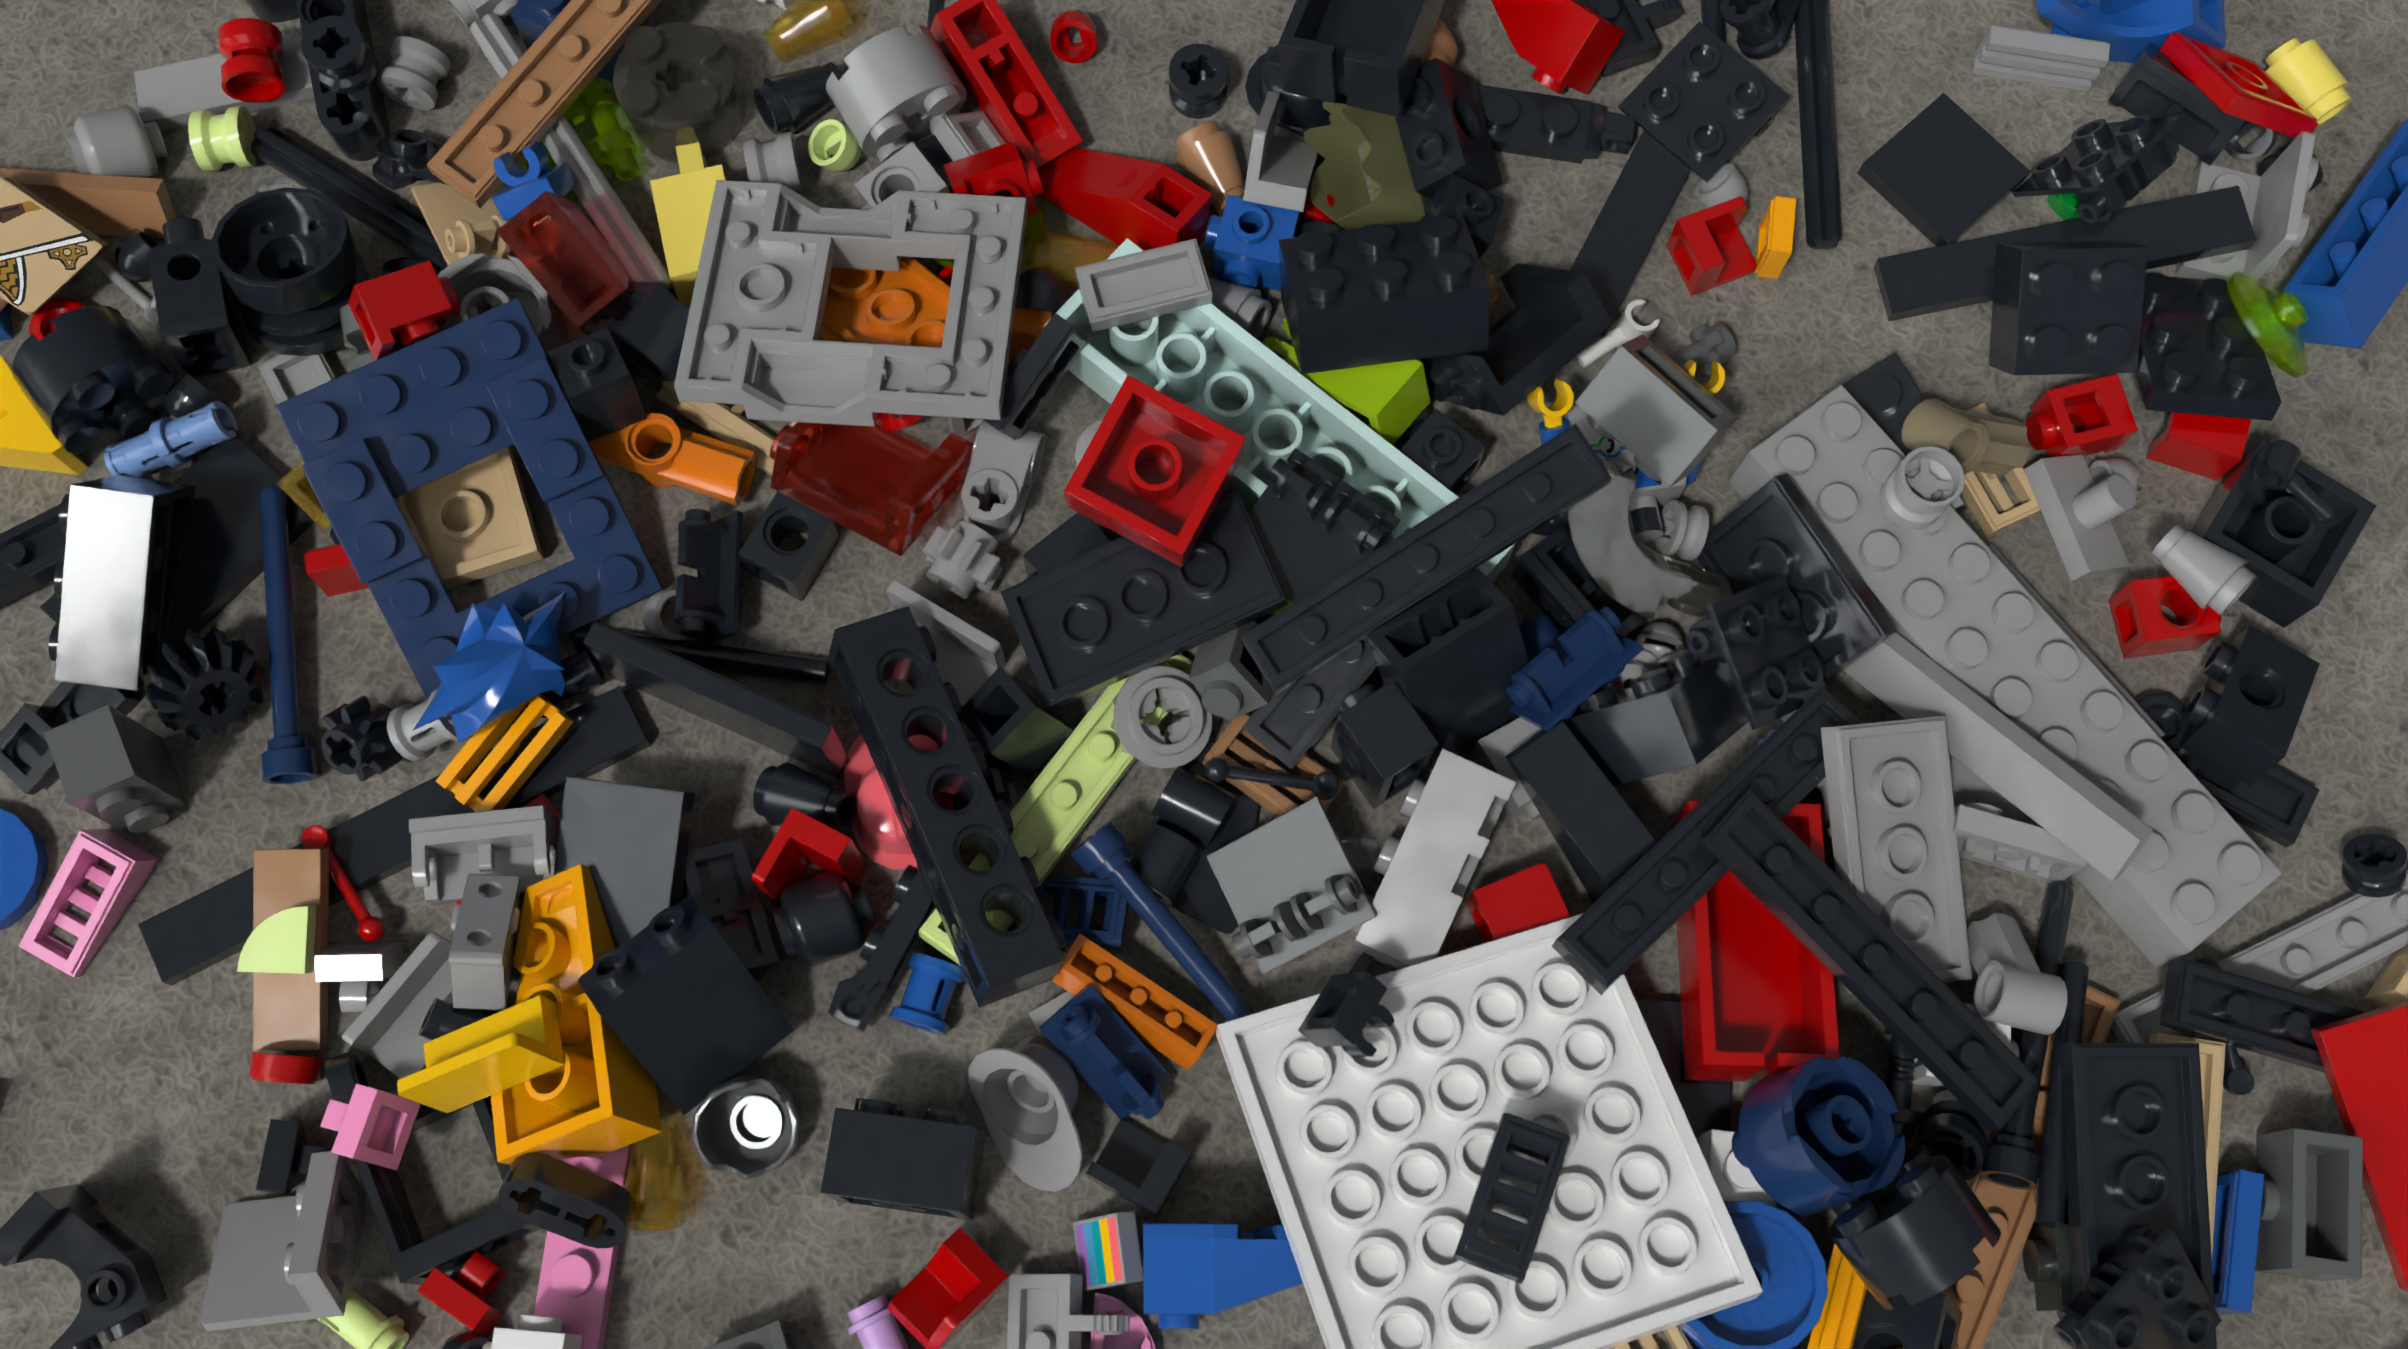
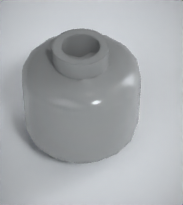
M121 106L82 115L74 123L75 133L65 135L78 173L156 178L158 176L156 159L168 157L156 121L143 123L139 113L130 106Z

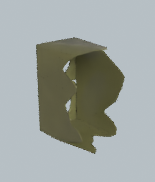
M1323 101V108L1331 113L1329 115L1331 124L1310 128L1304 132V140L1309 147L1325 158L1324 162L1313 172L1310 187L1311 202L1345 230L1361 229L1370 224L1394 225L1417 222L1424 217L1425 212L1421 195L1415 192L1395 116L1350 107L1347 104ZM1357 144L1362 145L1365 158L1363 162H1361ZM1365 174L1370 179L1372 190L1375 191V199L1372 202L1370 199ZM1328 194L1334 197L1335 203L1333 207H1330L1327 202Z

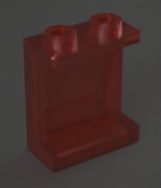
M797 422L793 427L790 425L784 426L772 443L770 458L775 461L770 487L887 550L902 556L962 489L973 443L951 433L932 453L892 431L885 430L877 423H875V427Z

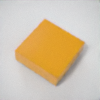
M1775 196L1773 200L1771 199L1758 225L1756 268L1754 273H1757L1759 277L1778 279L1792 254L1796 198Z

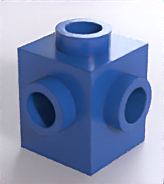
M1228 194L1223 215L1217 216L1212 214L1205 238L1204 250L1213 252V276L1222 277L1226 282L1250 288L1260 286L1281 291L1278 239L1296 237L1300 211L1243 201L1242 197Z

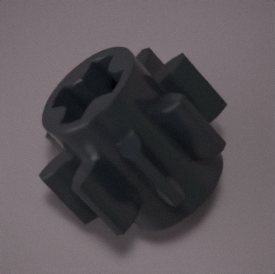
M361 696L351 703H345L326 714L323 720L331 730L323 735L321 749L331 767L342 774L350 775L356 773L359 780L364 782L375 774H383L400 763L403 758L391 743L387 731V718L392 709L380 703L370 705L367 697Z

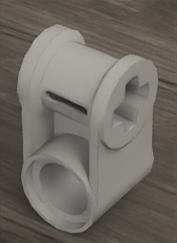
M984 420L980 424L973 446L971 463L962 486L961 502L965 511L964 521L972 523L989 533L999 545L1007 543L1015 536L1019 529L1030 490L1036 483L1042 464L1046 444V435L1044 433L1026 429L1019 439L1014 440Z

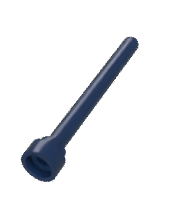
M269 484L262 488L259 498L274 738L267 741L268 751L261 754L262 781L269 784H291L316 779L318 777L316 750L309 748L308 738L301 737L286 493L279 485Z
M1111 820L1094 832L1070 854L1087 875L1093 871L1100 880L1106 877L1227 1021L1255 1013L1127 861L1131 854L1123 845L1128 840Z

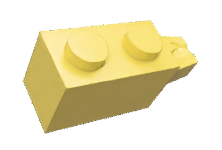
M699 141L676 146L680 174L650 181L669 278L678 300L688 310H690L716 180H727L722 164L711 167L707 166Z

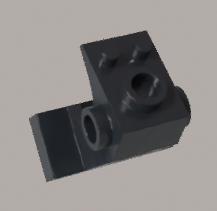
M79 1184L35 1191L0 1229V1263L3 1266L36 1258L54 1259L67 1266L79 1280L81 1288L79 1313L69 1328L49 1349H102L103 1346L98 1335L105 1332L110 1343H113L152 1322L147 1310L168 1299L152 1256L97 1211L93 1206L98 1201Z

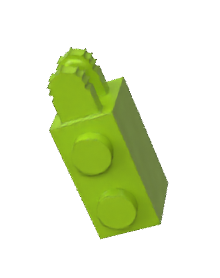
M1285 317L1283 320L1284 322L1282 327L1284 328L1288 337L1291 338L1289 327ZM1272 336L1270 338L1267 337L1262 342L1263 345L1301 374L1293 346L1283 341L1280 342ZM1419 359L1302 374L1391 445L1398 440L1431 402L1423 363Z

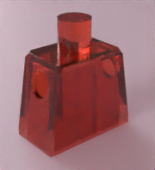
M545 191L496 231L577 328L628 288L629 273L617 254L580 209L569 199Z

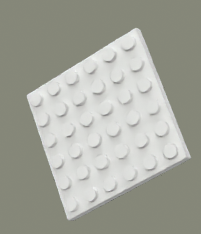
M1582 914L1376 976L1375 978L1388 988L1379 1004L1390 1011L1394 1022L1391 1027L1374 1028L1367 1022L1362 1030L1366 1041L1377 1049L1374 1056L1354 1057L1346 1053L1341 1046L1317 1047L1298 1031L1320 994L1217 1025L1216 1036L1326 1349H1610L1756 1299L1763 1292L1625 975L1623 974L1611 987L1600 995L1552 947L1555 940ZM1503 1113L1513 1114L1564 1133L1571 1138L1522 1284L1453 1258L1496 1126ZM1510 1148L1506 1149V1152L1544 1165L1545 1161ZM1501 1171L1498 1172L1496 1178L1500 1182L1535 1194L1537 1185ZM1490 1199L1486 1208L1523 1223L1526 1222L1528 1216L1527 1213ZM1483 1227L1479 1228L1477 1234L1479 1239L1513 1252L1517 1251L1519 1241Z

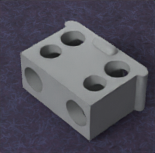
M473 873L467 875L461 904L454 908L451 920V929L454 931L450 947L449 964L451 966L453 1008L506 1009L514 972L513 961L521 919L520 876Z

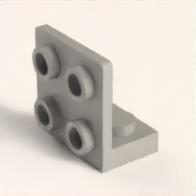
M2302 131L2262 176L2214 164L2209 166L2201 162L2193 172L2189 195L2239 186L2256 241L2247 250L2176 264L2174 275L2200 280L2218 278L2229 282L2241 283L2244 293L2263 275H2270L2275 269L2279 258L2290 247L2297 248L2300 245L2308 229L2310 214L2303 211L2306 193L2312 187L2319 167L2318 159L2312 157L2316 135Z
M1949 754L1955 807V822L1952 831L1957 833L1959 856L1961 858L2048 883L2056 880H2065L2086 866L2085 860Z
M331 1151L312 1153L306 1182L299 1184L295 1196L235 1202L225 1206L199 1319L206 1331L344 1316L365 1194L342 1155L332 1153Z

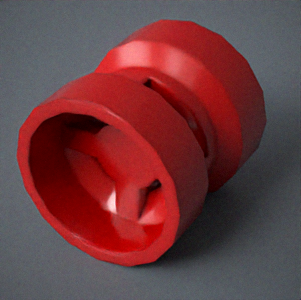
M255 18L233 19L224 23L219 28V51L226 59L221 65V87L226 95L236 100L250 103L269 102L280 98L285 92V72L283 67L277 62L283 55L281 31L272 23Z

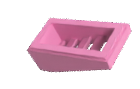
M106 829L80 830L22 938L19 947L73 978L81 977L149 876L158 858L112 831ZM101 858L116 866L114 873L98 865ZM87 879L105 889L100 898L82 888ZM70 903L91 913L87 923L66 911ZM55 925L79 938L74 948L50 934Z

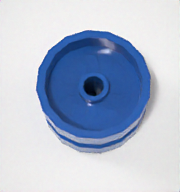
M1760 1201L1725 1202V1206L1753 1270L1760 1281L1763 1292L1756 1299L1680 1324V1327L1685 1336L1699 1349H1793L1819 1322L1828 1294L1825 1260L1811 1233L1788 1212Z

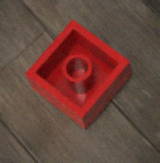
M1127 375L1063 491L1066 505L1174 564L1183 567L1244 454L1246 437Z

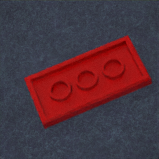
M2408 1000L2315 1027L2311 1031L2347 1136L2363 1138L2362 1181L2398 1286L2408 1292Z

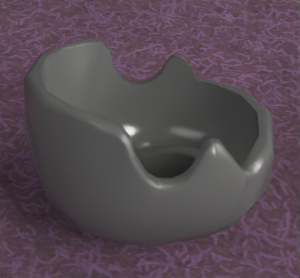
M743 1074L717 1084L694 1113L691 1140L702 1163L709 1170H724L739 1176L743 1180L752 1179L784 1165L799 1143L802 1114L791 1093L784 1085L762 1075Z

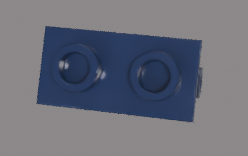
M1604 606L1598 612L1589 610L1580 620L1557 638L1568 656L1565 660L1561 662L1555 650L1547 647L1521 670L1511 676L1513 684L1506 689V692L1515 705L1510 710L1514 715L1548 732L1558 722H1564L1575 713L1577 706L1600 686L1618 677L1623 672L1625 665L1643 651L1644 648L1642 644L1615 633L1621 627V623L1609 608Z
M1090 983L1038 1027L1121 1121L1129 1114H1141L1144 1119H1150L1163 1108L1165 1101L1160 1096L1162 1086L1172 1078L1171 1074Z

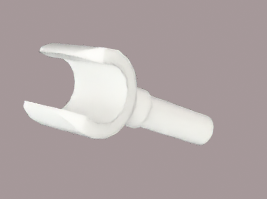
M1637 299L1629 303L1619 318L1615 329L1576 355L1583 368L1614 348H1618L1620 345L1642 334L1650 339L1660 319L1654 320L1647 326L1639 325L1633 320L1642 311L1646 304L1645 300Z

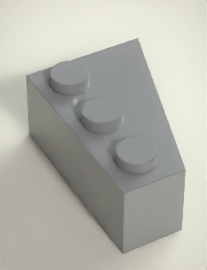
M1442 748L1428 781L1425 782L1415 778L1403 803L1400 813L1411 819L1401 840L1389 835L1374 866V871L1384 875L1375 897L1367 895L1377 917L1351 930L1358 934L1351 951L1360 955L1362 952H1365L1375 957L1374 960L1385 966L1387 964L1395 970L1436 958L1463 900V895L1476 866L1490 841V835L1503 806L1514 789L1515 781Z

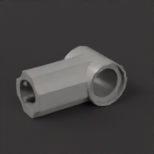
M1993 913L1981 921H1972L1967 929L1970 959L1978 975L1974 990V1008L1978 1017L1983 1020L2043 1035L2054 1033L2060 1026L2067 1007V988L2065 982L2061 977L2040 972L2015 918Z

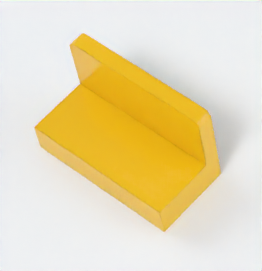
M538 995L424 1043L426 1068L397 1081L398 1095L439 1111L450 1113L565 1065L556 1002Z

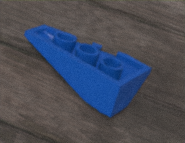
M1143 1224L1144 1315H1158V1329H1199V1315H1214L1303 1284L1283 1225L1256 1227L1255 1231H1241L1238 1224Z

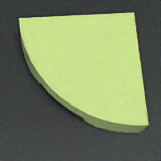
M317 905L282 910L259 924L243 946L237 972L294 974L313 972Z

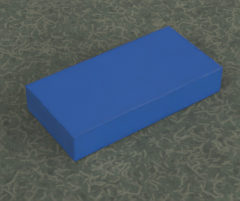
M2241 1169L2217 1174L2212 1271L2214 1305L2217 1313L2220 1314L2251 1313L2264 1174Z

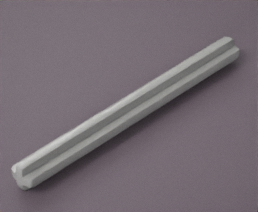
M487 13L482 19L474 20L471 24L470 31L475 41L502 80L524 53L499 15ZM563 114L543 136L541 142L557 165L567 161L577 182V185L573 188L575 194L632 281L659 282L674 295L675 290L669 278V273Z

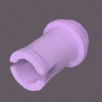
M885 1294L848 1312V1317L853 1326L847 1328L849 1335L857 1334L863 1349H909L895 1316L889 1311V1302Z

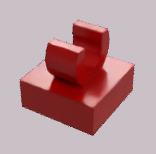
M476 1251L463 1266L456 1280L434 1268L417 1292L472 1331L488 1337L504 1313L485 1300L500 1285L507 1271Z

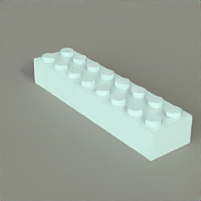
M1127 238L1108 259L1143 250ZM1079 289L1056 312V314L1088 337L1086 339L1087 343L1068 368V371L1108 403L1112 404L1124 380L1129 375L1246 437L1244 454L1225 489L1236 485L1248 513L1270 484V481L1266 478L1272 466L1279 458L1287 460L1295 448L1401 519V522L1385 544L1403 534L1408 527L1411 529L1459 498L1212 304L1092 333ZM1515 544L1477 567L1492 583L1506 568Z

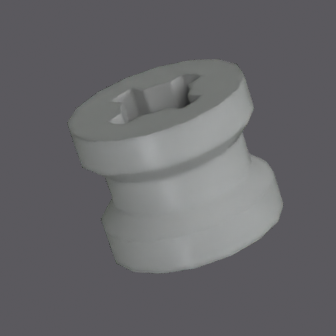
M408 36L394 38L389 49L392 61L390 66L381 69L376 85L382 93L399 104L421 110L433 109L439 96L436 85L439 80L447 77L451 66L449 58L441 50L422 40Z
M791 132L779 133L774 141L763 143L756 138L743 139V151L749 182L780 183L796 193L803 192L800 165Z

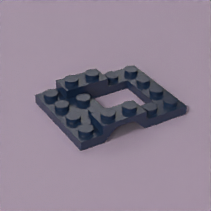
M519 298L274 405L304 462L301 468L362 585L367 583L426 698L430 697L431 693L439 688L441 680L433 666L454 655L472 606L459 611L401 498L402 495L515 445L543 502H547L575 559L475 605L499 611L503 602H505L523 617L567 590L558 627V635L560 637L663 589L605 469L588 442L563 392L551 360Z

